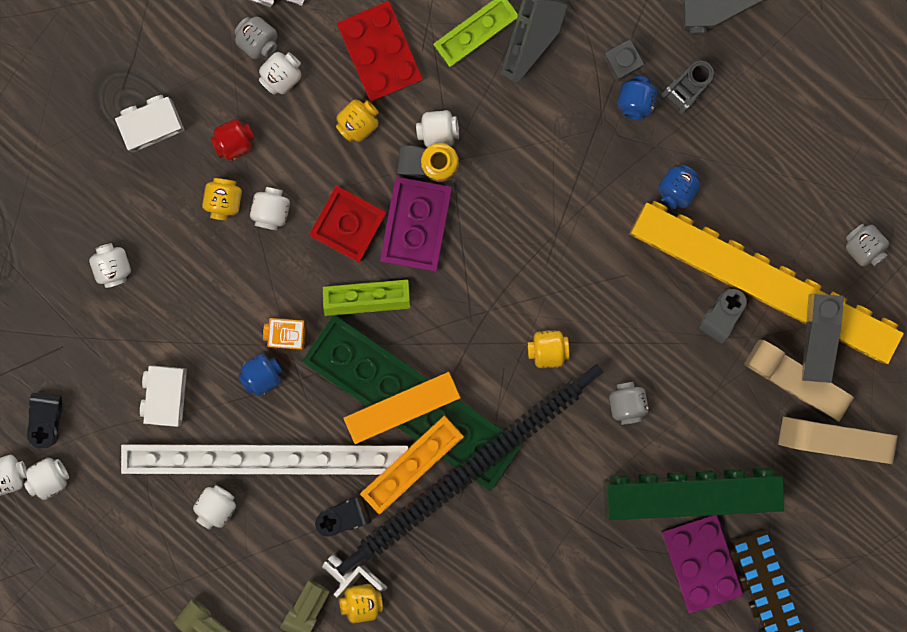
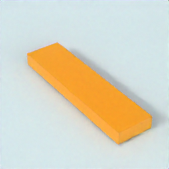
M447 372L344 417V421L354 444H357L460 399V395L450 373Z
M444 415L368 485L360 495L380 515L464 436Z

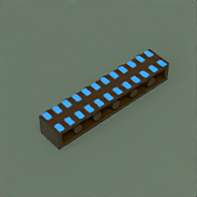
M761 528L731 539L733 547L728 548L734 565L739 563L742 574L738 575L743 591L749 590L752 598L748 605L753 618L758 617L762 628L758 629V632H803L767 531Z

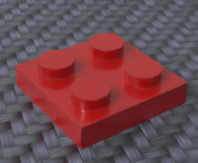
M336 185L309 236L360 263L387 213Z

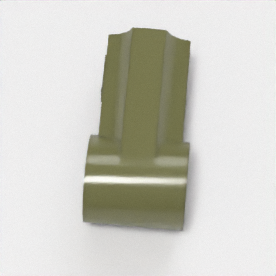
M308 580L295 606H292L280 629L286 632H311L317 621L316 616L320 609H322L330 591L324 586Z
M194 599L188 602L174 620V624L182 632H231L211 616V612L204 605Z

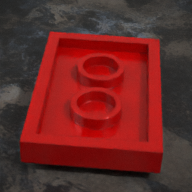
M389 1L337 23L370 103L423 81Z

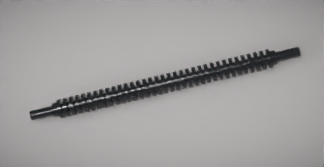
M598 364L594 365L575 381L572 379L568 383L566 381L563 382L566 388L563 390L559 385L557 387L560 392L559 394L554 390L550 392L554 397L551 399L549 395L545 396L548 401L546 404L543 400H540L541 408L535 404L533 408L536 412L533 413L531 409L527 410L530 416L527 418L525 414H522L523 422L519 418L515 420L518 426L515 427L511 423L509 425L512 429L511 431L507 428L503 429L506 434L505 436L501 432L497 434L500 440L493 437L491 439L494 443L493 445L489 441L485 443L488 447L487 450L481 446L479 448L482 452L481 455L475 451L473 453L476 457L475 459L471 455L467 457L470 463L468 464L465 460L462 461L463 469L458 464L455 467L458 473L452 469L449 471L452 475L451 478L448 474L443 476L446 482L441 478L438 480L440 487L434 483L432 485L434 491L430 488L426 489L428 496L424 493L420 494L422 501L416 497L414 499L416 505L412 502L408 504L410 510L407 507L402 508L404 515L398 511L396 513L398 519L394 516L390 518L392 524L388 520L384 522L386 529L380 525L378 527L381 532L380 534L377 530H374L372 532L374 538L370 534L366 536L368 543L365 539H362L360 541L361 545L357 547L358 551L336 567L339 574L343 577L362 561H368L371 558L376 559L375 551L381 555L383 553L381 547L385 550L389 548L387 542L391 546L395 544L393 537L397 541L401 539L398 533L405 536L407 534L405 528L409 532L413 530L411 523L415 527L419 525L416 520L417 518L420 522H423L425 520L423 514L427 518L431 516L428 511L429 509L433 513L437 511L434 506L435 504L438 508H441L443 505L440 500L446 504L449 502L446 497L447 495L451 499L455 497L452 493L453 490L456 494L461 492L458 486L464 490L466 488L465 481L468 485L473 483L470 479L471 476L474 480H477L476 472L481 476L484 474L481 468L484 467L488 471L490 469L488 466L489 462L492 466H495L496 462L493 459L496 458L500 462L502 458L499 454L502 453L506 457L508 455L505 451L507 448L510 452L514 451L511 446L512 444L518 448L520 446L517 441L518 439L524 443L526 441L523 437L525 434L528 438L532 437L529 432L530 430L536 434L538 432L535 428L536 425L540 429L544 427L541 421L544 420L548 424L550 423L547 419L548 416L552 420L556 418L553 414L554 411L558 415L562 413L559 407H562L564 410L568 409L565 403L568 402L570 406L574 403L571 398L573 397L578 401L580 399L578 396L583 393L582 389L604 373Z

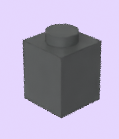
M631 40L611 49L603 56L616 82L640 70L644 65Z

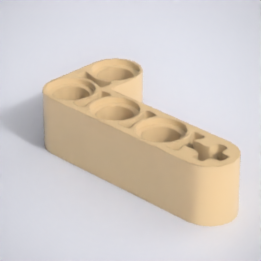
M758 340L744 363L748 368L837 422H840L854 399L852 395L832 383L802 381L803 365L786 356L785 352L765 340Z
M783 416L778 445L816 453L893 464L898 436Z

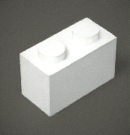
M163 95L155 96L147 100L148 105L139 109L136 106L126 108L120 112V117L115 118L128 151L134 153L185 131L171 98H164Z
M149 366L148 371H144L142 387L147 388L146 400H141L140 417H144L143 424L176 427L182 425L186 368Z

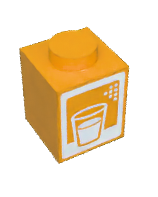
M270 318L269 324H264L263 341H268L267 347L304 349L306 321Z

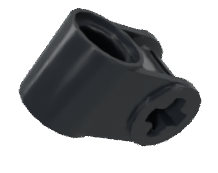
M31 394L27 439L33 447L48 448L56 443L62 413L61 395ZM44 430L45 433H48L49 437L42 441V438L37 437V433Z
M360 495L322 511L316 518L315 526L321 535L329 537L372 522L365 500ZM325 515H328L330 519H336V523L333 524V530L329 531L327 527L322 528L321 523L324 522Z

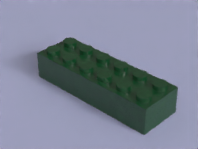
M769 467L753 468V473H745L741 469H725L724 475H716L712 470L695 471L696 476H687L684 472H668L666 478H658L655 473L638 474V479H629L627 475H610V480L603 481L605 516L608 520L785 512L783 476L775 473Z

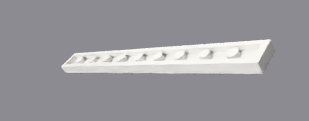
M123 444L121 445V474L380 475L408 449V445Z

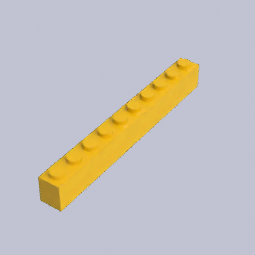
M653 201L652 204L645 203L629 235L804 324L807 321L809 294L828 295L820 291L822 286L809 279L802 282L794 278L796 275L794 271L784 266H780L777 269L769 265L770 259L758 253L751 256L743 252L745 249L743 245L733 240H729L726 243L718 239L719 233L707 227L700 230L692 226L694 221L682 214H678L677 218L667 213L668 207L656 201ZM831 292V294H830V295L841 296V295H839V294H837V293H835V292ZM844 297L839 342L882 364H889L904 334L896 330L898 324L886 318H882L879 321L871 317L873 312L860 305L853 308L845 304L847 299Z

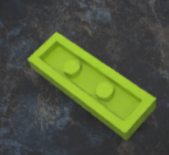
M493 0L436 41L433 46L449 68H451L516 21L518 14L508 0Z
M408 280L323 287L324 315L410 309Z

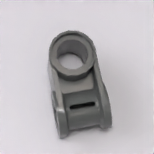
M706 61L693 63L680 77H677L661 96L663 98L667 97L679 108L678 112L682 115L712 81L714 76L712 66ZM697 67L705 69L707 72L706 81L701 83L695 81L692 77L693 69Z
M401 145L397 175L428 177L421 167V157L425 148Z
M733 288L724 290L705 314L698 329L723 344L746 307L745 295L740 290ZM736 294V301L739 305L737 307L731 306L728 309L729 303L725 300L726 297H733Z

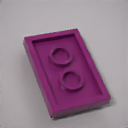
M395 177L380 262L437 272L452 187Z
M708 515L661 531L689 614L743 596L717 515Z

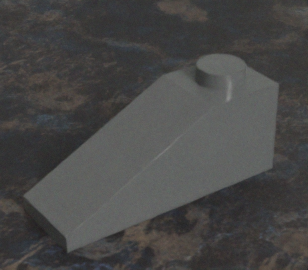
M558 0L522 1L501 70L503 76L514 82L521 80L558 35L561 25L566 18L567 4Z
M682 0V29L690 30L691 35L707 34V30L719 26L766 0Z
M809 294L802 381L832 383L842 326L844 296Z

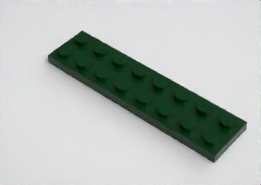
M336 315L332 316L301 361L367 407L429 380ZM458 399L396 426L417 441L445 415L464 437L441 458L454 467L459 464L462 469L464 468L461 463L465 460L468 464L470 463L467 457L471 455L475 459L476 457L473 454L475 451L480 455L482 454L479 449L481 446L487 450L488 447L485 443L489 441L493 445L494 443L491 440L493 437L500 440L497 435L499 432L503 436L506 435L501 428ZM518 441L520 444L518 448L512 444L511 446L514 449L512 452L507 448L505 450L508 453L506 457L502 453L499 454L502 460L499 462L494 458L493 460L496 462V465L492 466L489 462L488 466L490 469L486 471L484 467L481 468L484 474L481 476L476 472L478 479L474 481L491 491L523 443Z

